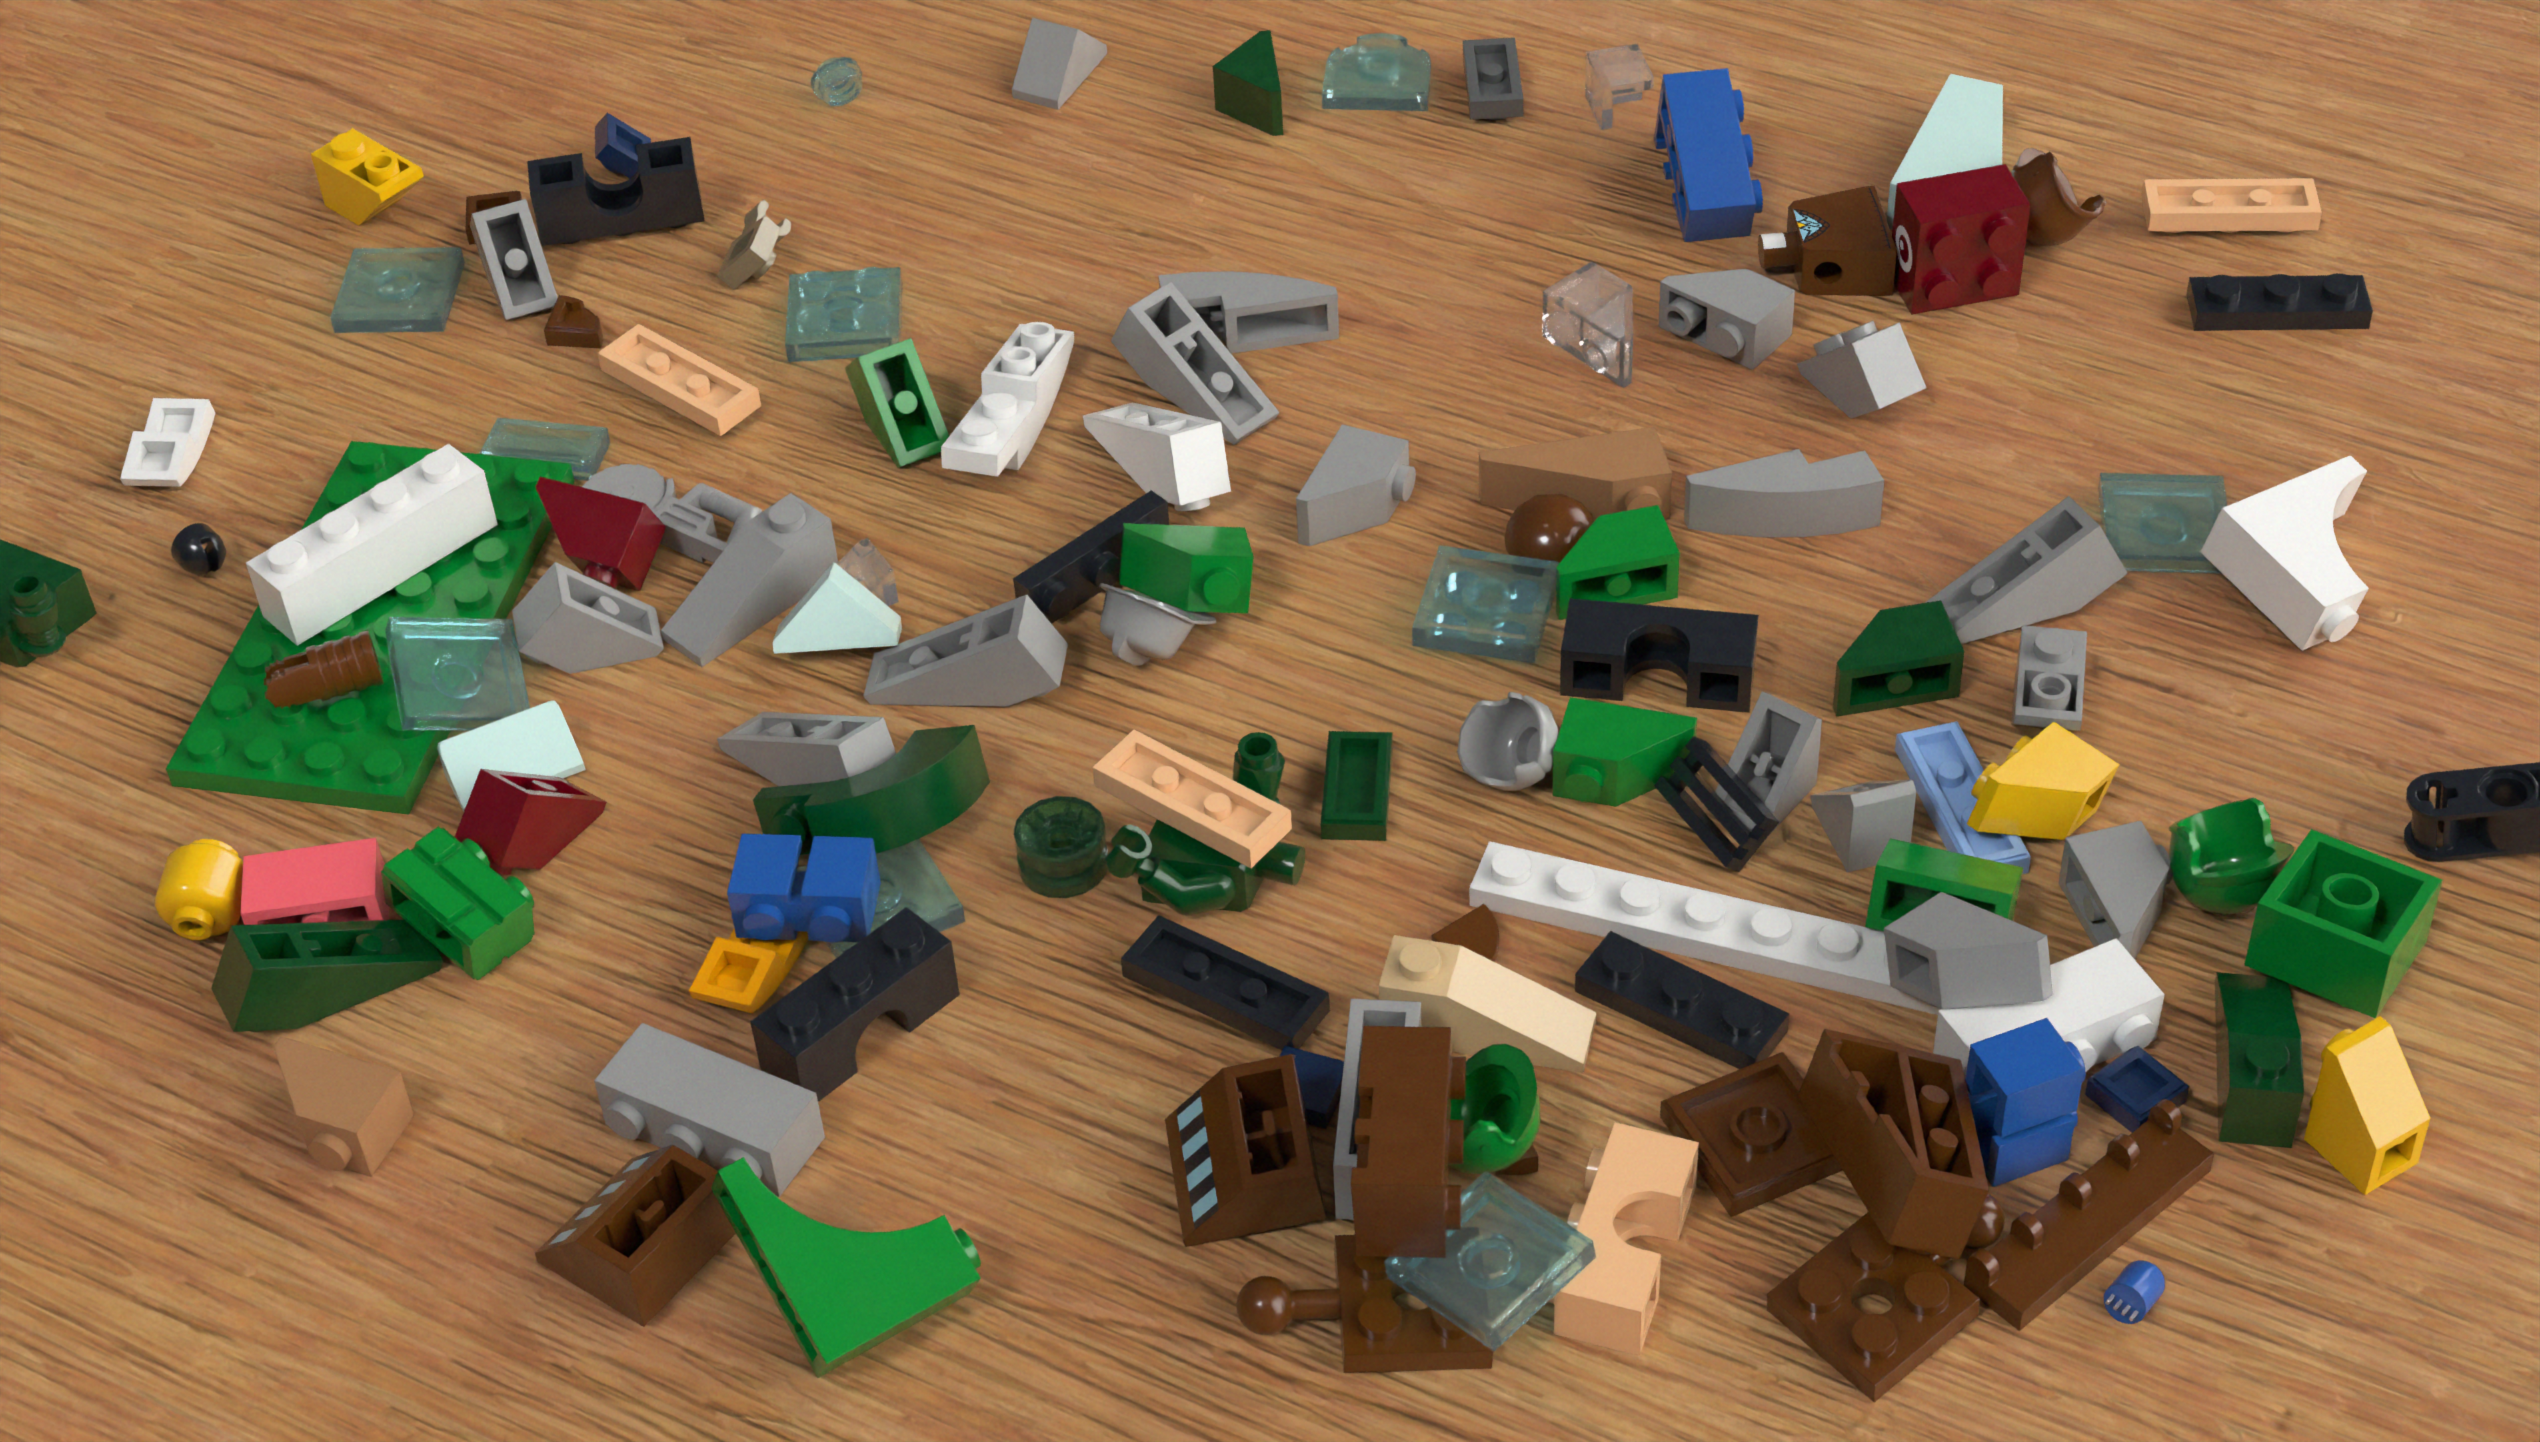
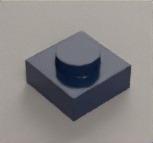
M607 112L595 126V158L600 160L602 165L612 173L623 174L631 178L639 166L636 145L651 143V138Z

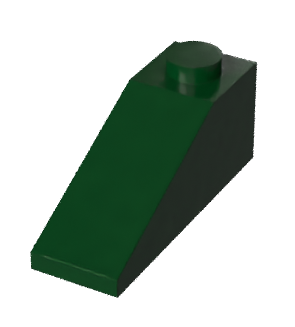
M404 919L233 925L230 927L211 989L233 1032L298 1029L440 971L443 959L436 947Z
M2216 972L2215 1016L2218 1141L2292 1148L2304 1096L2302 1038L2289 985L2287 982L2274 977Z

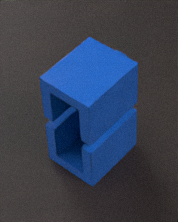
M741 834L727 891L736 938L796 940L798 931H807L809 940L831 943L859 942L871 932L881 884L873 838L814 836L806 871H796L802 849L801 835Z
M2048 1018L1970 1044L1965 1081L1969 1092L1968 1095L1986 1178L1992 1187L2069 1159L2073 1131L2078 1123L2077 1108L2081 1085L2085 1080L2086 1070L2077 1047L2070 1041L2065 1042Z

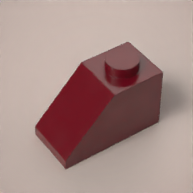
M539 477L535 488L565 555L583 573L582 575L615 590L617 586L640 591L666 529L661 520L643 502Z
M480 769L454 837L460 842L465 839L474 841L483 850L489 860L490 868L496 873L510 875L513 868L542 869L603 813L607 802L561 777Z

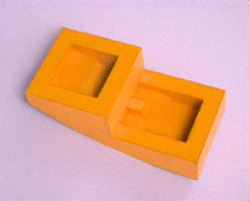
M733 929L729 939L716 937L689 989L691 998L753 1014L776 991L795 964L809 939L807 931H798L796 940L736 938L735 929Z

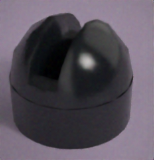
M195 523L185 527L177 534L171 546V554L173 559L187 572L197 576H205L208 572H215L222 567L226 557V548L221 537L208 525ZM207 543L206 548L203 549L202 545Z

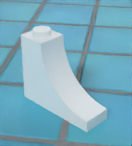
M2352 456L2345 457L2222 508L2201 550V553L2302 651L2325 640L2336 642L2346 636L2359 619L2356 611L2369 589L2355 574L2342 555L2333 529V520L2345 514L2367 473V470Z

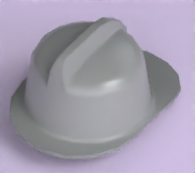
M1104 583L1099 585V587L1106 590L1100 620V632L1112 641L1113 655L1134 666L1142 665L1151 658L1159 660L1171 659L1194 625L1216 623L1215 617L1206 612H1187L1138 591L1122 590Z

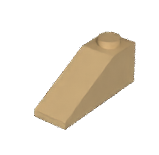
M1397 935L1393 936L1378 986L1379 1000L1421 1002V1027H1451L1452 1052L1474 1055L1481 1049L1493 1044H1508L1521 1049L1529 1057L1532 1065L1580 1073L1584 1072L1596 1023L1595 1011L1461 945Z

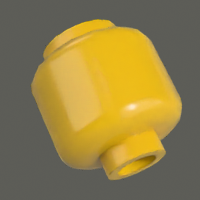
M213 839L195 840L190 844L175 849L167 857L154 900V905L160 918L171 926L176 934L190 940H204L229 932L231 926L238 924L241 916L243 860L231 846Z

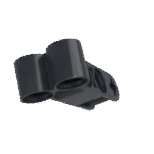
M2540 762L2432 772L2420 775L2412 780L2407 787L2406 802L2412 811V820L2404 829V844L2409 852L2420 859L2442 862L2540 852ZM2431 787H2436L2435 808L2432 802L2429 801ZM2437 826L2440 832L2443 833L2442 846L2439 848L2436 847Z

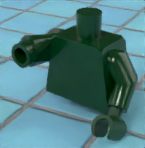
M0 539V662L18 668L27 666L38 657H47L58 652L64 645L66 637L94 617L97 612L81 569Z
M1255 732L1244 736L1239 741L1238 750L1234 755L1233 781L1280 804L1277 793L1285 759L1278 751L1277 742L1271 735ZM1157 819L1149 835L1134 825H1124L1112 838L1111 843L1114 848L1106 857V866L1113 876L1128 878L1134 873L1138 875V884L1141 886L1143 901L1166 904L1178 914L1187 916L1212 910L1242 912L1250 908L1263 879L1295 886L1303 872L1305 848L1279 841L1252 868H1249Z

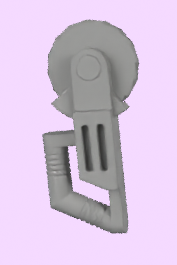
M620 464V466L605 468L604 471L591 476L582 486L645 503L666 526L660 544L702 563L706 560L714 563L742 526L762 512L758 507L704 483L697 484L679 500L677 499L673 478L667 479L665 483L663 476L659 475L653 468L649 469L640 464ZM705 510L734 523L727 543L717 539L713 514Z

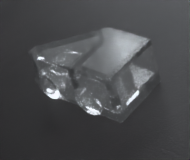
M1589 262L1543 291L1542 336L1555 346L1562 348L1590 366L1594 371L1601 373L1625 388L1632 383V286L1596 263Z

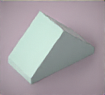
M833 562L778 625L773 639L774 654L898 646L902 630L901 616Z

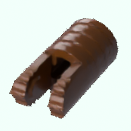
M368 630L359 632L357 635L341 637V639L336 641H327L322 645L306 647V652L285 657L282 661L276 660L275 663H270L269 667H265L266 674L265 679H263L264 685H267L265 699H269L274 708L279 706L281 709L285 706L290 708L292 704L297 706L321 699L323 702L330 700L332 697H341L353 691H362L367 689V687L374 685L376 687L384 684L379 661Z

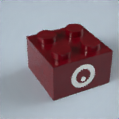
M2006 164L1897 183L1892 238L1897 249L1894 285L1911 315L2019 295L2030 202Z

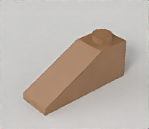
M1655 427L1479 452V499L1481 505L1516 510L1518 506L1535 495L1564 494L1580 501L1591 513L1594 521L1600 515L1654 505L1659 506L1664 519L1670 518L1672 471Z

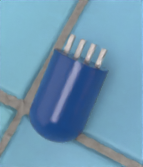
M2144 1260L2128 1264L2105 1291L2104 1305L2108 1313L2117 1321L2125 1324H2135L2141 1321L2164 1292L2165 1279L2161 1270L2153 1263Z

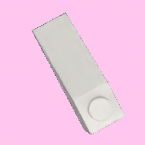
M1133 402L1083 415L1085 428L1143 491L1148 493L1152 490L1168 503L1174 504L1175 510L1192 511L1202 509L1210 505V497L1231 492L1221 422Z

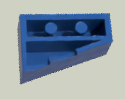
M1728 68L1663 74L1654 142L1656 149L1667 148L1669 162L1663 163V172L1666 180L1673 179L1675 193H1672V202L1684 242L1750 236L1754 213L1762 212L1763 196L1761 184L1758 179L1751 180L1749 167L1753 166L1751 136L1749 134L1742 135L1740 123L1744 119L1743 96L1740 89H1732Z

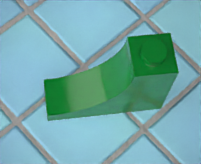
M744 1157L718 1170L711 1186L715 1197L817 1378L970 1294L981 1279L976 1270L981 1266V1260L975 1245L963 1229L959 1228L954 1231L945 1215L925 1224L891 1232H860L832 1227L809 1218L780 1200L757 1177Z

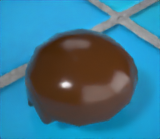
M1564 494L1535 495L1518 506L1508 521L1505 532L1506 550L1517 569L1534 578H1556V567L1593 524L1594 519L1580 501Z

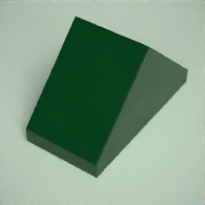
M1271 30L1259 31L1212 66L1215 110L1272 136L1283 135L1281 87Z

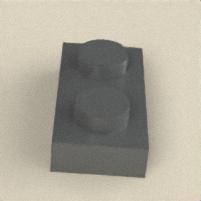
M1515 37L1463 40V65L1470 120L1487 119L1496 121L1507 117H1523V92Z

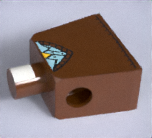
M1875 185L1793 201L1788 206L1787 232L1760 234L1758 237V255L1761 268L1792 266L1798 289L1805 295H1893L1897 249Z

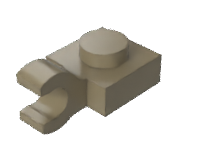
M762 200L745 215V227L742 235L731 243L717 277L733 290L750 276L759 279L769 270L777 257V254L773 251L774 245L791 230V222L787 218L776 225L766 216L769 203L765 200Z

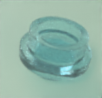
M830 58L820 64L811 78V88L814 94L819 99L824 100L826 104L842 106L850 103L860 94L862 90V71L858 63L851 58Z

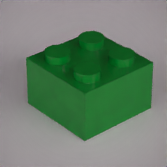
M2311 829L2257 904L2244 965L2329 999L2345 1008L2356 1010L2376 1019L2427 942L2443 879Z

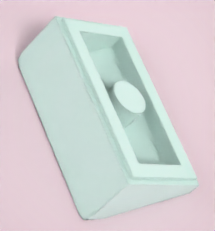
M556 701L545 702L443 740L437 746L445 777L463 812L480 769L566 778L586 770L564 715Z

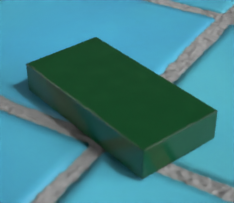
M1329 731L1320 823L1321 839L1386 841L1393 753L1392 732Z

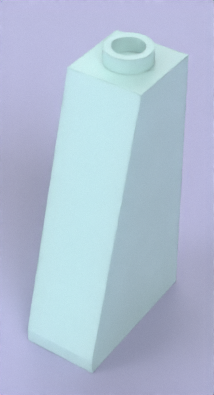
M1955 74L1949 75L1890 182L1887 210L1889 229H1893L1897 183L2002 165L2003 85Z

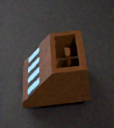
M1293 1054L1222 1068L1165 1118L1185 1247L1326 1219L1305 1098Z
M675 1145L631 1158L535 1252L537 1262L645 1327L736 1234L711 1189L718 1170Z

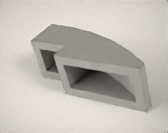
M1234 271L1158 275L1159 288L1172 282L1220 341L1224 340L1225 346L1231 354L1339 339L1338 294L1334 286L1273 274Z
M1800 449L1686 476L1684 522L1688 529L1724 535L1763 538L1809 537L1880 526L1884 479L1865 450L1808 464Z

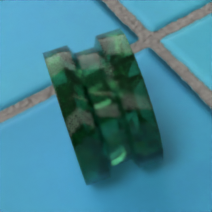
M1055 796L1039 800L1027 807L1016 820L1013 835L1018 853V870L1022 882L1033 892L1048 898H1070L1085 894L1098 886L1107 874L1106 857L1108 856V848L1105 843V822L1101 812L1090 802L1076 797Z

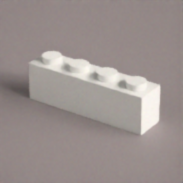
M447 444L246 562V566L263 617L298 646L498 524L484 470L450 444Z

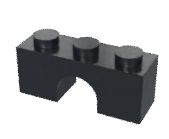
M691 137L636 145L638 169L629 180L619 184H603L591 178L585 169L582 153L527 161L530 196L542 246L558 243L573 244L584 239L611 235L626 236L637 231L664 227L679 228L690 223L705 221Z
M1570 598L1561 646L1560 695L1623 701L1625 685L1633 675L1644 670L1662 669L1677 674L1686 683V707L1749 713L1756 662L1759 615Z
M905 907L750 1021L761 1071L813 1091L817 1094L818 1102L858 1072L855 1056L856 1047L862 1033L875 1018L885 1013L910 1033L960 995L952 941Z

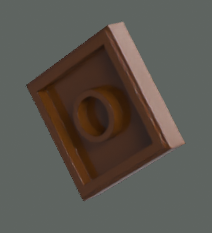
M1784 1052L1661 1101L1660 1118L1672 1135L1699 1142L1697 1170L1730 1217L1842 1171L1838 1161L1798 1098L1804 1079Z

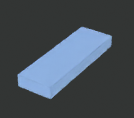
M1956 721L1896 734L1895 751L1910 780H1914L1916 792L1947 851L2023 867L2022 874L2029 873L2031 856L2020 836L1977 832L1967 825L1968 819L1978 800L1971 795V791L1984 770L1959 723Z

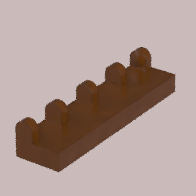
M2167 1099L2160 1100L2150 1109L2149 1119L2129 1136L2126 1134L2116 1136L2108 1143L2105 1156L2083 1174L2074 1172L2061 1181L2059 1193L2034 1214L2024 1212L2012 1222L2010 1233L1989 1251L1980 1248L1967 1259L1964 1286L2018 1331L2022 1330L2211 1171L2214 1153L2180 1129L2182 1114L2172 1101Z

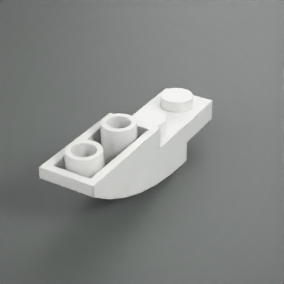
M1045 322L1019 324L981 373L982 395L941 446L942 468L997 477L1004 468L1019 470L1033 448L1058 394L1074 344L1073 331L1055 329L1051 324Z

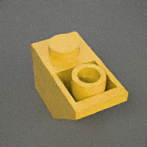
M353 128L346 133L335 136L331 142L311 153L325 206L358 226L400 201L424 177L421 167Z
M2052 722L2033 739L2027 735L2023 736L2012 748L2004 764L1999 766L1993 762L1982 772L1971 791V795L1978 800L1968 819L1967 825L1977 832L2065 840L2066 837H2069L2096 813L2120 764L2059 724Z
M2379 1016L2355 1031L2345 1029L2339 1032L2326 1044L2321 1053L2322 1066L2316 1090L2309 1103L2311 1111L2304 1140L2363 1195H2366L2418 1164L2430 1116L2394 1031L2385 1019Z

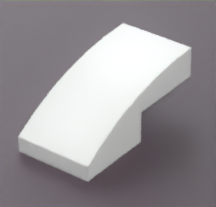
M153 398L144 432L133 431L120 477L124 486L180 487L187 480L202 454L214 420L215 411L209 399Z

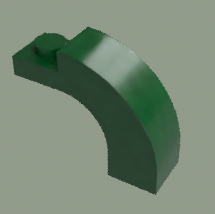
M975 725L915 730L895 756L871 770L828 782L762 788L753 799L763 834L801 835L802 849L800 855L810 854L814 836L873 838L875 852L878 854L920 839L959 817L978 800L990 783Z

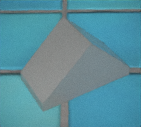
M1032 18L1012 86V97L1059 110L1107 55V45L1079 29Z
M1762 691L1728 765L1776 817L1780 824L1817 784L1822 719ZM1718 784L1715 793L1730 807L1737 818L1751 832L1756 824Z
M1914 780L1869 781L1810 795L1813 810L1846 872L1876 866L1890 838L1911 843L1916 801Z

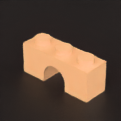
M1615 1122L1606 1148L1595 1147L1593 1149L1585 1176V1189L1590 1190L1586 1204L1575 1202L1567 1221L1565 1245L1570 1246L1565 1260L1557 1258L1553 1260L1546 1280L1544 1301L1554 1304L1555 1335L1640 1356L1659 1299L1661 1254L1633 1247L1624 1241L1636 1236L1648 1235L1678 1242L1696 1189L1699 1142Z

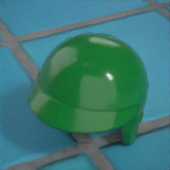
M2254 797L2225 803L2183 818L2169 827L2171 832L2169 858L2172 879L2185 899L2193 905L2214 914L2231 915L2250 911L2257 907L2262 896L2294 852V847L2291 844L2274 841L2271 833L2270 816L2265 809L2264 803Z
M1493 1044L1481 1049L1466 1061L1465 1100H1451L1450 1119L1464 1120L1463 1164H1449V1167L1468 1174L1493 1173L1506 1169L1517 1162L1532 1146L1540 1127V1103L1534 1067L1529 1057L1521 1049L1508 1044Z

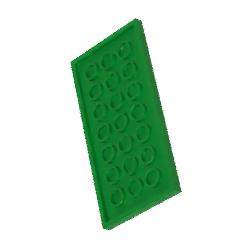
M351 441L302 529L437 450ZM460 452L484 470L498 525L298 646L263 617L258 605L166 767L171 785L174 787L409 815L439 755L437 750L438 743L447 739L552 528L550 519L535 488L539 477H544L573 485L575 479L571 463ZM368 630L379 661L384 684L376 687L375 685L367 687V689L362 691H353L341 697H332L330 700L323 702L321 699L297 706L292 704L290 708L285 706L283 709L279 706L274 708L269 699H265L267 685H264L263 679H265L266 674L265 667H269L270 663H275L276 660L282 661L285 657L306 652V647L322 645L327 641H336L341 639V637L357 635L359 632Z

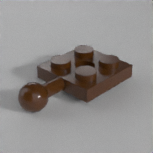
M1990 1194L1986 1196L1965 1245L1966 1248H1986L1995 1243L2003 1232L2005 1225L2003 1209L1999 1202ZM1867 1212L1767 1293V1311L1869 1399L1876 1402L1976 1318L1979 1314L1980 1298L1942 1268L1952 1258L1932 1253L1925 1255L1916 1254L1903 1247L1888 1244L1873 1218ZM1876 1294L1886 1298L1892 1304V1308L1883 1314H1865L1859 1311L1853 1305V1302L1860 1296Z
M1480 1231L1447 1232L1446 1258L1357 1256L1355 1235H1335L1334 1258L1337 1289H1302L1291 1291L1286 1283L1276 1277L1259 1276L1248 1281L1242 1287L1237 1297L1236 1307L1240 1321L1247 1329L1260 1335L1276 1334L1286 1328L1292 1319L1339 1318L1344 1373L1492 1368L1494 1349ZM1415 1292L1426 1296L1431 1301V1304L1421 1310H1407L1400 1307L1394 1299L1400 1294Z

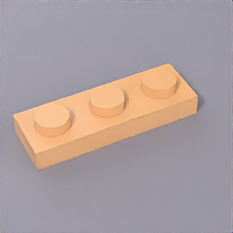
M2313 178L2144 180L2141 196L2148 231H2163L2166 233H2180L2183 231H2221L2225 233H2235L2238 231H2278L2289 233L2319 230L2322 214Z
M640 324L634 326L597 353L603 372L719 436H722L761 407L757 387Z
M1136 730L1131 731L1093 766L1094 786L1249 868H1252L1292 829L1291 810Z

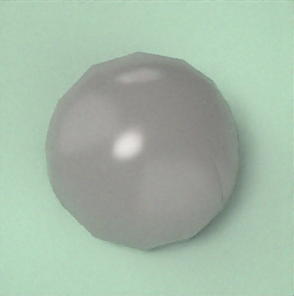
M1509 692L1507 698L1500 701H1478L1472 707L1460 728L1457 753L1463 772L1479 783L1503 791H1518L1542 780L1545 773L1552 769L1553 750L1559 730L1550 708L1530 696Z

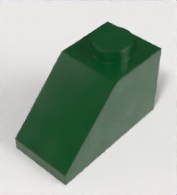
M1941 600L1882 609L1875 615L1837 662L1833 710L1836 717L1959 697L1965 651Z

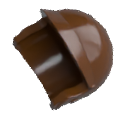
M2035 148L2025 149L2011 171L2030 202L2026 241L2039 246L2060 245L2074 238L2093 219L2097 218L2103 212L2107 202L2101 195L2088 198L2078 207L2073 189L2067 177L2057 165L2058 160L2051 152L2044 153Z

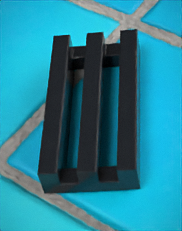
M1693 736L1686 744V748L1690 751L1685 759L1677 756L1670 765L1674 770L1670 778L1661 776L1654 786L1726 868L1740 872L1779 824V821L1707 741ZM1702 766L1756 824L1751 832L1697 773ZM1686 786L1690 788L1739 844L1738 848L1729 841L1684 790Z

